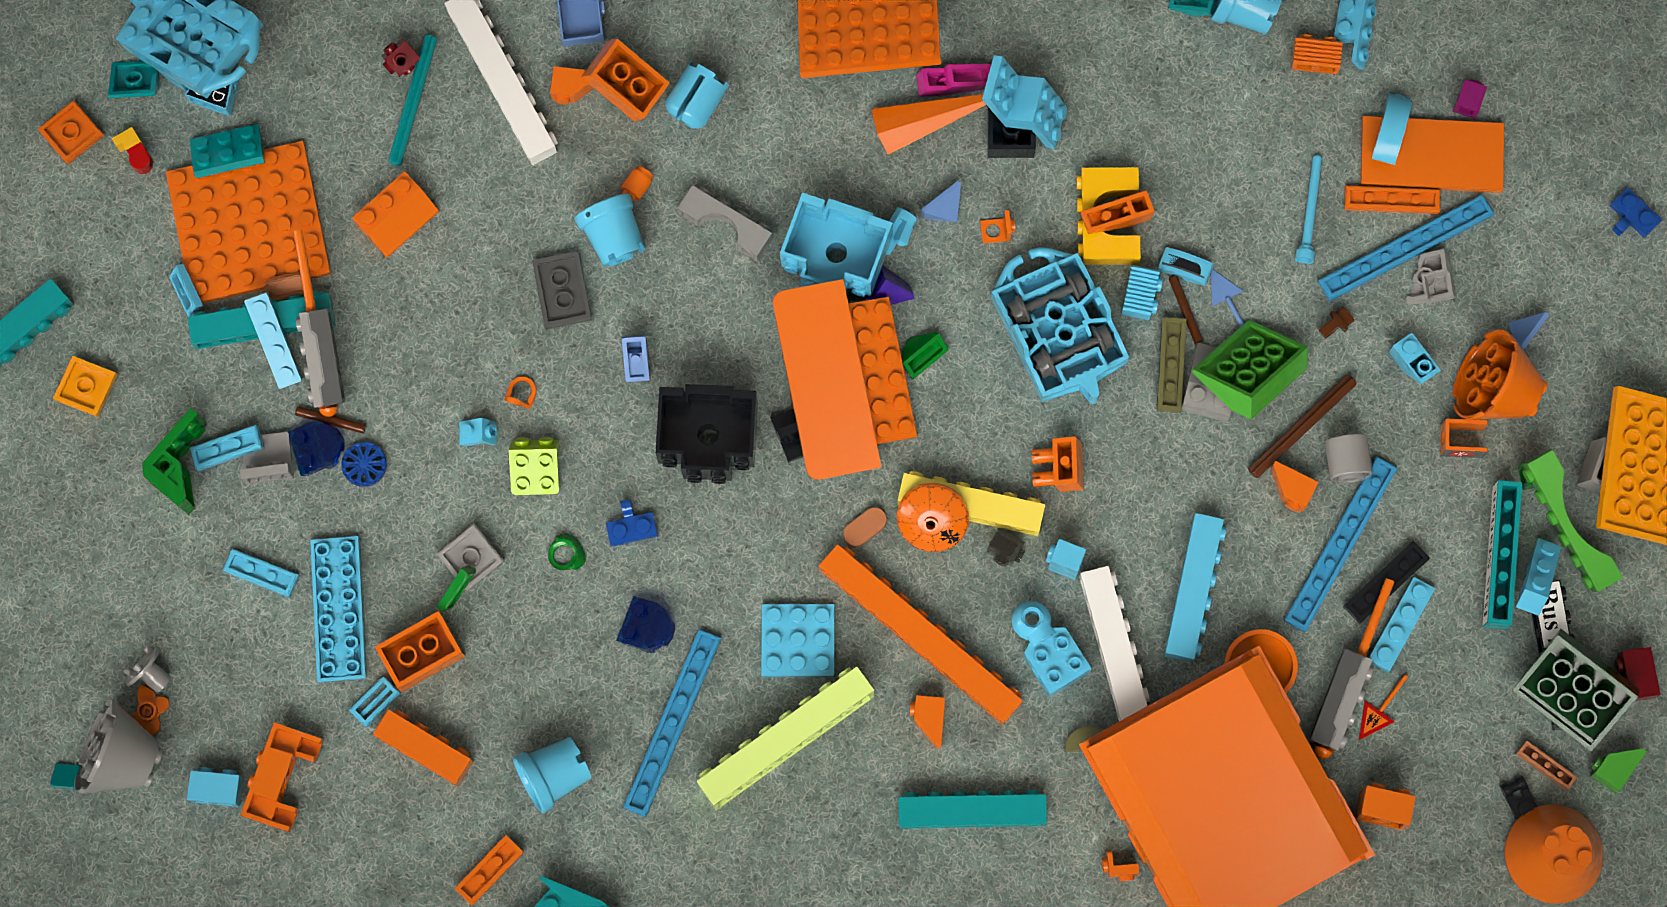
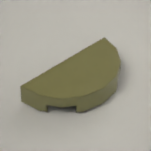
M1092 726L1078 728L1067 739L1064 752H1082L1079 744L1102 730Z

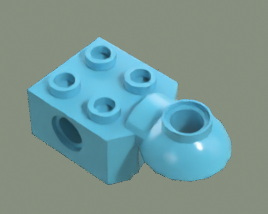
M1027 601L1021 603L1014 610L1012 615L1013 629L1021 638L1029 640L1023 658L1049 698L1091 672L1092 668L1065 627L1052 628L1050 612L1043 604L1036 601ZM1029 614L1036 615L1039 622L1035 625H1029L1025 617Z

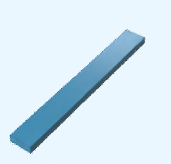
M1483 194L1319 279L1318 283L1330 302L1492 217L1494 212Z
M1376 456L1372 463V475L1360 484L1284 620L1286 623L1304 633L1307 631L1394 476L1397 467Z
M701 629L698 630L623 806L624 809L643 817L647 816L718 649L721 637Z

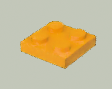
M72 356L53 399L82 412L99 417L118 374Z

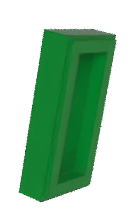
M471 565L461 568L437 605L439 610L444 612L454 607L476 573L475 568Z

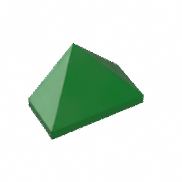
M932 332L906 340L901 358L903 367L912 379H915L949 350L939 333Z

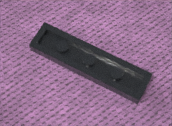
M1412 541L1353 596L1343 608L1361 624L1372 614L1386 578L1395 582L1389 595L1390 597L1430 557Z

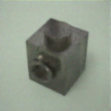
M999 528L987 548V553L994 557L993 561L1003 567H1006V565L1012 567L1015 562L1020 563L1026 552L1023 550L1025 542Z

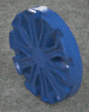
M360 442L352 445L343 454L341 462L342 471L347 480L359 487H368L382 479L387 469V460L383 451L373 443ZM362 447H366L364 455L361 450ZM371 449H375L376 452L370 455ZM357 450L359 457L352 454V452ZM379 456L382 457L380 461H373ZM347 458H351V459L354 460L355 462H346V461H347ZM374 466H381L382 469L378 471ZM348 467H355L349 472L346 470ZM358 472L357 478L355 480L352 479V476ZM371 472L376 475V478H375V479H372V478H371V476H370V473H371ZM363 475L366 476V482L361 481Z

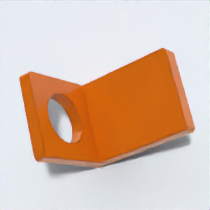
M1004 210V218L980 221L983 244L1011 241V235L1015 232V220L1010 218L1009 210ZM988 226H998L1000 234L997 237H989L986 233Z

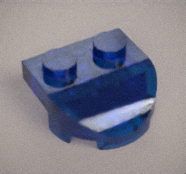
M310 422L288 431L300 476L306 477L325 468L331 469L339 463L337 460L340 457L341 451H344L345 444L344 438L337 428L327 423Z
M633 596L616 641L646 653H655V650L670 643L674 636L675 623L672 621L670 612L661 605Z

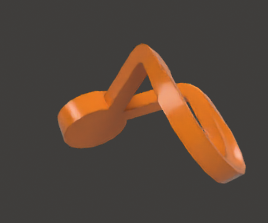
M527 377L515 378L509 384L504 400L510 404L531 409L537 392L535 383ZM521 381L527 382L531 386V394L526 404L521 400L511 397L513 387Z

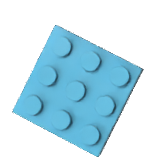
M762 604L761 677H834V604Z

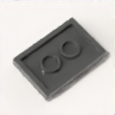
M575 251L532 260L545 329L591 321L592 317L579 252Z

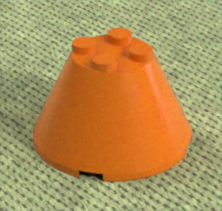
M1502 329L1490 331L1484 335L1486 339L1479 346L1473 345L1457 372L1452 396L1456 397V405L1453 406L1455 412L1467 420L1511 419L1534 416L1538 410V403L1542 394L1547 390L1548 383L1543 380L1536 367L1511 333Z
M1549 804L1535 807L1534 810L1521 815L1514 822L1505 841L1504 857L1509 875L1520 890L1542 902L1557 904L1573 901L1593 887L1602 869L1603 847L1597 830L1584 815L1567 806Z

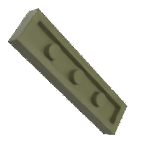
M1162 318L1157 412L1181 413L1186 337V319Z

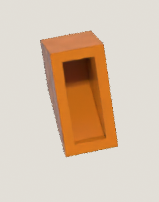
M554 66L550 89L552 100H555L558 104L567 105L569 102H577L594 88L581 78L586 70Z
M1275 461L1271 472L1281 501L1286 503L1285 506L1294 512L1299 510L1304 512L1319 482Z
M916 695V701L910 702L909 716H914V724L936 749H941L945 698Z

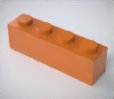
M388 709L373 735L458 787L473 764V761L469 758L471 754L459 746L456 750L448 745L450 741L437 734L436 738L428 733L430 729L419 722L415 725L407 721L409 716L398 709L395 713Z

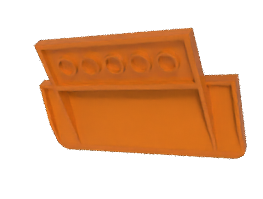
M843 279L778 292L774 296L772 304L807 474L812 479L821 480L881 468L878 444L918 437L889 297L848 303Z

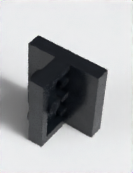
M794 409L771 417V422L788 463L802 458L803 452Z

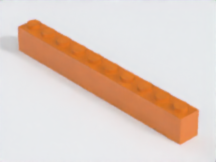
M837 544L821 562L819 571L1000 724L1004 725L1022 704L1021 693L1012 686L1006 687L1002 683L1003 678L993 670L991 672L987 671L983 667L984 662L974 654L972 657L964 651L966 647L957 639L953 641L946 636L947 631L937 623L935 625L927 620L929 616L920 608L915 610L909 605L910 600L904 594L899 592L897 595L890 589L892 585L885 578L880 577L878 579L872 574L874 570L863 561L860 564L854 558L855 554L848 547L844 546L842 548Z

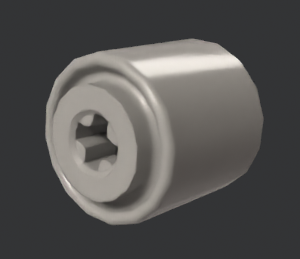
M1343 435L1324 442L1330 481L1339 484H1349L1363 481L1372 475L1373 471L1366 435Z

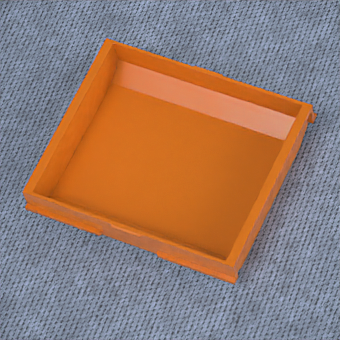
M1260 646L1239 655L1079 744L1119 820H1122L1125 824L1128 836L1142 862L1148 866L1153 876L1152 880L1167 907H1278L1358 861L1367 860L1375 855L1334 779L1327 777L1299 726L1301 720Z

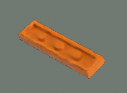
M1346 185L1344 210L1439 214L1440 189Z

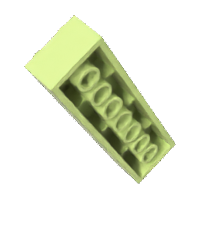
M850 667L845 669L838 675L840 677L839 680L833 684L830 681L819 688L820 693L813 698L808 696L799 703L800 707L793 713L791 710H788L778 718L780 720L779 723L773 727L771 724L767 725L759 731L760 736L753 741L751 739L746 740L739 746L740 750L734 755L728 753L718 761L720 765L712 770L709 767L698 775L700 779L697 780V784L714 809L718 810L874 698V689L858 667H855L853 670Z

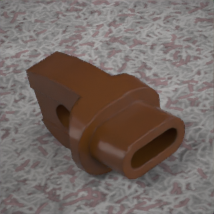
M1341 307L1336 312L1332 310L1330 312L1332 320L1319 329V332L1325 339L1339 328L1346 332L1348 326L1354 322V318L1344 307Z

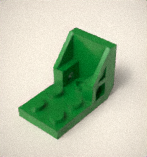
M191 408L142 462L143 476L188 515L195 509L190 472L182 466L177 458L183 457L188 452L189 444L204 434V427L207 425Z

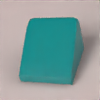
M56 763L50 786L74 790L75 776L80 775L81 766Z

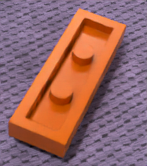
M505 835L454 889L471 906H474L524 852Z

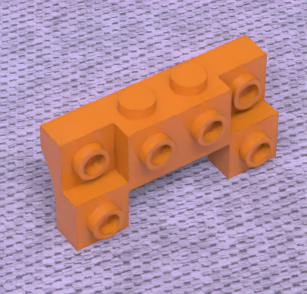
M274 722L264 751L260 750L257 756L256 764H258L256 773H252L249 778L248 787L250 789L240 816L291 833L299 809L282 804L281 801L297 758L316 763L324 740Z

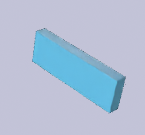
M257 425L190 447L197 471L264 449L259 426Z
M233 548L223 568V571L289 598L299 578V575Z

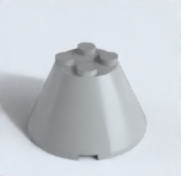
M109 699L105 703L108 706L106 711H100L94 721L79 760V764L83 765L80 776H75L74 790L80 794L141 788L143 786L148 787L153 778V773H151L154 763L158 764L163 751L159 749L158 741L116 700Z

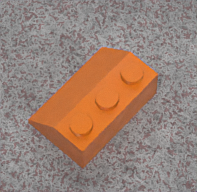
M404 171L356 213L352 219L359 230L388 258L439 213V210Z

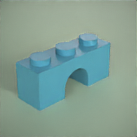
M1540 538L1537 539L1528 558L1525 570L1527 576L1520 589L1516 608L1538 616L1540 615L1549 597L1561 546Z

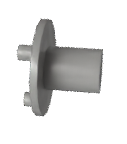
M146 645L143 649L146 654L132 669L127 666L123 670L127 675L124 683L130 686L140 678L158 693L166 686L171 676L154 662L160 649L157 647L151 648Z

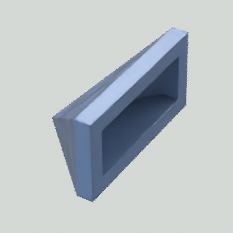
M959 181L955 182L921 209V216L928 220L956 222L958 219L961 183Z
M1544 312L1509 322L1510 333L1523 350L1548 318V313Z

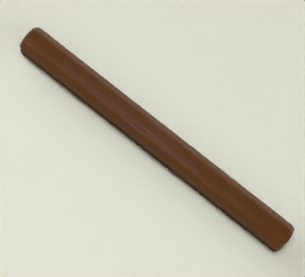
M1346 375L1248 468L1250 474L1255 478H1259L1356 386L1355 379L1350 375Z

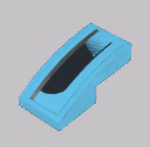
M1166 247L1158 269L1164 273L1180 276L1185 281L1206 286L1214 264L1192 254Z

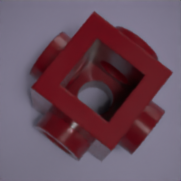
M401 38L397 43L391 42L384 48L382 57L385 62L382 65L391 75L396 72L400 77L402 74H409L415 68L414 64L421 58Z

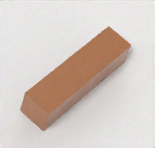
M1527 740L1515 754L1565 791L1569 790L1577 778Z

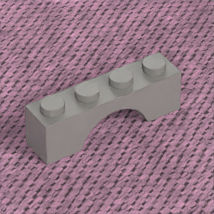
M692 185L677 208L678 215L697 226L710 220H722L729 223L738 234V251L758 262L773 240L772 232H770L771 229L761 222L758 224L753 222L747 213L741 210L739 212L733 210L727 201L721 198L716 200L711 197V193L703 187L696 188Z

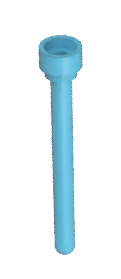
M1318 154L1314 155L1312 160L1302 245L1296 250L1295 261L1306 264L1313 263L1315 257L1311 243L1322 157Z

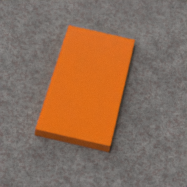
M1362 117L1360 186L1503 192L1504 123L1408 118L1395 165L1372 159L1374 145L1383 117Z

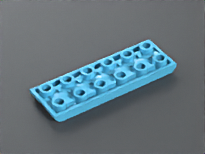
M359 536L310 540L317 682L366 679Z

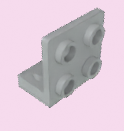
M288 432L261 435L264 449L243 456L244 469H240V476L246 485L294 479L290 435Z

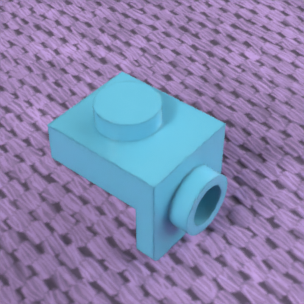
M477 418L459 422V445L497 444L498 430L495 421Z

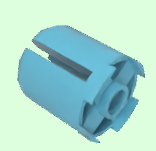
M690 61L668 96L665 107L668 113L677 121L681 122L682 120L684 125L689 128L700 129L706 125L730 85L727 82L722 85L721 82L717 81L718 78L714 72L700 64L697 67H693L694 64Z

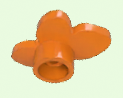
M141 685L137 694L139 705L137 711L131 716L151 735L158 733L161 726L158 718L159 714L167 711L170 702L166 697L156 698L155 692Z

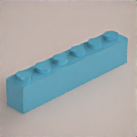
M1195 513L1193 517L1164 657L1192 663L1195 657L1200 656L1202 643H1198L1200 633L1204 634L1207 620L1203 619L1204 611H1209L1212 597L1208 596L1210 587L1214 588L1217 573H1213L1214 564H1219L1222 550H1218L1219 540L1224 541L1227 527H1223L1224 519Z

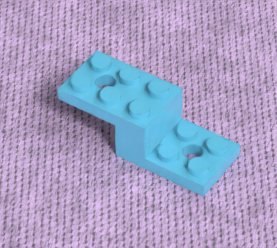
M994 55L982 100L1005 127L1032 130L1047 148L1055 149L1057 141L1061 138L1062 121L1067 115L1066 104L1045 78L1018 75L1003 56Z

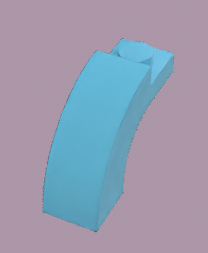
M1388 93L1372 159L1395 165L1412 105L1411 99L1406 98L1402 94Z

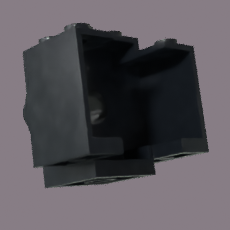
M685 384V392L684 388L659 387L655 452L658 463L668 468L677 467V464H681L683 479H687V482L701 483L703 479L711 480V483L725 484L726 480L731 481L732 467L741 471L749 470V467H755L758 412L757 392L753 390H734V386ZM705 430H714L719 434V437L714 444L705 445L699 441L700 434Z

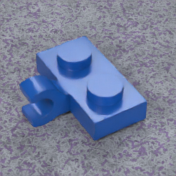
M1626 188L1610 205L1623 218L1612 229L1618 236L1629 226H1632L1645 238L1662 221L1629 188Z
M630 499L620 501L624 519L606 523L611 547L658 537L653 513L634 516Z

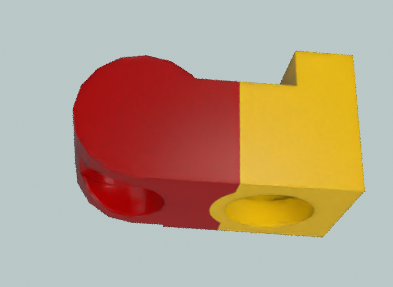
M132 127L111 138L120 152L126 149L129 155V163L137 173L146 174L151 171L153 161Z

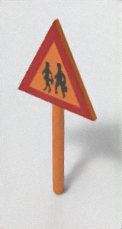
M1407 674L1403 675L1379 709L1365 701L1359 740L1395 722L1382 712L1408 678Z

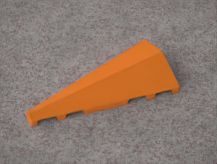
M983 94L929 100L904 105L899 104L881 108L876 107L872 109V115L877 135L887 154H890L985 106L986 104L982 100Z

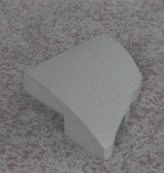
M1440 249L1421 254L1418 261V271L1414 274L1412 280L1414 284L1411 290V297L1407 296L1406 298L1407 304L1432 303L1455 299L1450 258L1446 250Z

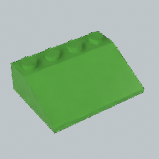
M1248 320L1194 367L1192 373L1232 411L1252 419L1307 369L1308 347L1254 321Z

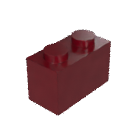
M1651 647L1626 650L1617 654L1615 659L1616 671L1640 689L1635 701L1653 699L1661 695Z

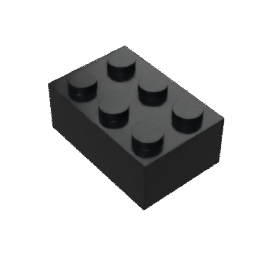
M987 106V158H1034L1036 134L1032 130L1005 127Z

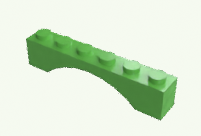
M1547 450L1523 463L1522 466L1525 470L1522 473L1527 482H1532L1535 487L1534 495L1537 501L1546 507L1548 511L1546 517L1552 526L1555 525L1559 531V534H1557L1558 539L1564 547H1568L1571 553L1569 559L1575 568L1579 567L1583 575L1581 581L1586 589L1599 592L1622 579L1623 577L1612 557L1590 546L1571 524L1563 501V477L1565 471L1554 451Z

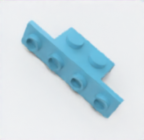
M1340 0L1334 37L1337 41H1342L1343 44L1354 43L1351 62L1358 69H1365V64L1369 58L1368 46L1373 34L1372 22L1376 16V0Z

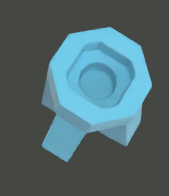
M897 207L889 220L893 222V237L886 255L891 254L896 244L899 246H906L908 244L912 229L918 221L913 214Z

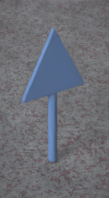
M1212 269V306L1226 300L1241 327L1244 323L1230 298L1243 292V290Z

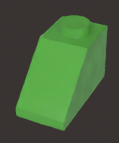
M1642 748L1610 753L1603 758L1599 756L1591 767L1594 772L1590 777L1613 793H1617L1622 789L1647 751Z

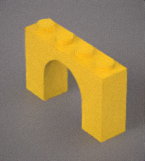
M1139 167L1082 168L1081 174L1076 176V189L1081 190V198H1077V212L1093 208L1098 202L1108 197H1127L1138 193ZM1082 217L1081 221H1077V235H1082V243H1078L1077 253L1082 258L1084 265L1139 264L1141 259L1140 235L1115 236L1104 232L1088 234Z

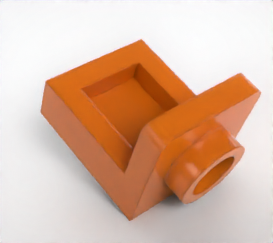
M1112 851L1106 852V858H1102L1103 873H1108V878L1119 877V882L1133 881L1134 876L1139 875L1138 864L1114 866Z

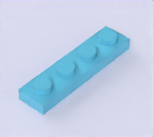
M268 291L245 299L244 302L279 389L302 381L301 374Z
M1416 577L1412 578L1369 656L1372 659V664L1388 673L1390 672L1435 590L1434 587Z

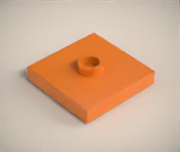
M75 100L38 128V131L67 165L104 137L103 133Z

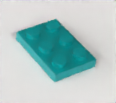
M258 124L190 139L195 178L265 163L261 131Z

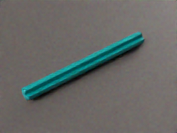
M426 34L424 36L419 52L421 59L417 61L388 159L389 163L395 166H400L437 43L436 37Z

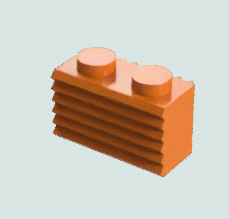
M1302 34L1300 37H1295L1291 69L1337 75L1341 66L1343 42L1337 41L1335 37L1314 39V36L1310 34Z

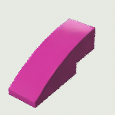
M949 64L944 68H922L916 74L919 97L942 96L985 89L991 64Z

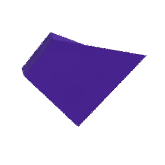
M882 265L872 295H865L864 297L865 301L889 297L891 305L915 299L910 285L884 265Z

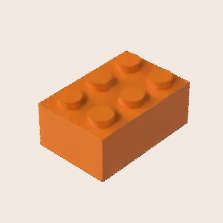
M617 38L606 42L581 77L633 121L643 120L670 84L669 81Z
M439 611L375 646L387 671L401 693L465 657Z

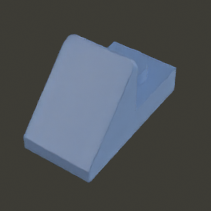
M622 336L626 382L649 381L646 336Z

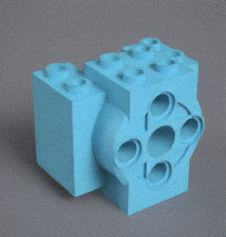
M802 193L780 251L781 266L789 273H801V287L843 279L847 299L850 291L861 297H865V295L871 296L893 237V222L875 217L872 212L828 198L825 206L824 199ZM839 249L844 251L847 256L842 262L833 263L827 258L829 252Z

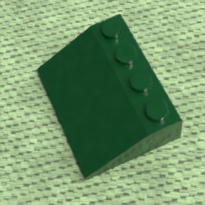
M1560 629L1512 691L1592 752L1636 700L1640 689Z

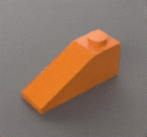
M1147 190L1080 211L1088 234L1131 227L1151 220L1155 213Z

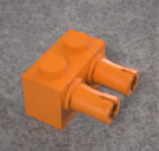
M1076 436L1053 438L1052 448L1032 449V455H1034L1032 456V462L1034 465L1053 462V471L1032 473V477L1035 478L1032 479L1035 488L1054 485L1060 492L1084 490L1082 443Z

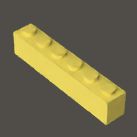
M910 471L909 474L904 473L897 505L900 504L903 496L912 488L924 483H939L952 488L963 498L968 508L969 521L1029 535H1039L1045 504H1042L1039 499L1028 497L1027 500L1019 499L1016 494L1004 492L1001 495L994 493L993 489L987 487L974 489L970 488V484L964 482H956V484L947 483V479L934 476L933 479L923 477L922 473Z

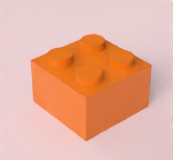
M1371 783L1370 786H1365L1359 794L1355 814L1356 820L1398 830H1404L1410 826L1416 796L1409 795L1410 791L1395 788V791L1386 790L1385 785Z

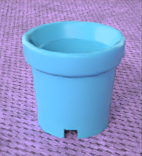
M1216 0L1210 19L1219 24L1228 22L1266 35L1282 0Z
M628 193L604 199L584 209L574 217L579 230L585 232L603 268H606L607 265L612 267L634 258L633 251L638 250L639 254L646 250L632 211L634 207L632 198Z
M571 737L562 739L529 754L523 751L513 757L515 768L527 793L542 814L553 809L556 801L591 779L587 764L579 755L581 753Z

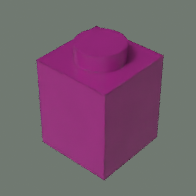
M1465 79L1461 85L1453 112L1475 119L1479 113L1487 86L1482 85L1478 80Z

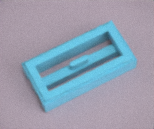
M184 264L176 265L169 278L187 316H194V313L199 311V307L203 304Z
M383 676L349 711L367 728L401 693ZM385 684L387 687L359 714L357 710ZM392 691L393 693L365 720L363 717Z

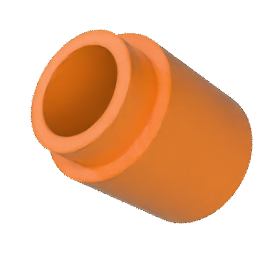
M638 166L631 171L620 188L623 191L621 194H630L632 202L634 200L640 201L652 184L651 180L654 176L647 169Z

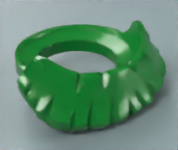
M564 533V535L560 534V536L557 535L555 542L548 551L549 562L558 570H577L585 564L586 558L583 547L580 546L581 544L572 535ZM561 546H571L574 551L571 561L566 565H559L554 559L555 551Z

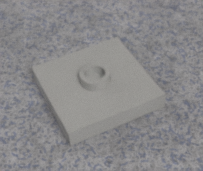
M473 524L437 553L454 577L457 576L461 568L468 565L476 569V573L465 588V591H469L505 562L476 524Z

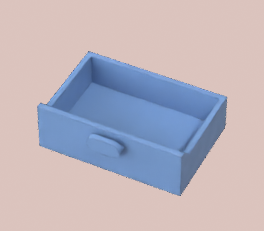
M557 0L563 47L605 41L601 14H605L604 0Z

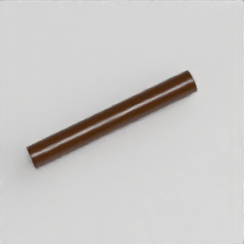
M1178 276L1170 277L1169 282L1184 319H1186V324L1194 344L1202 342V335Z
M300 406L296 408L295 415L362 434L365 433V424L336 416L326 417L318 411Z

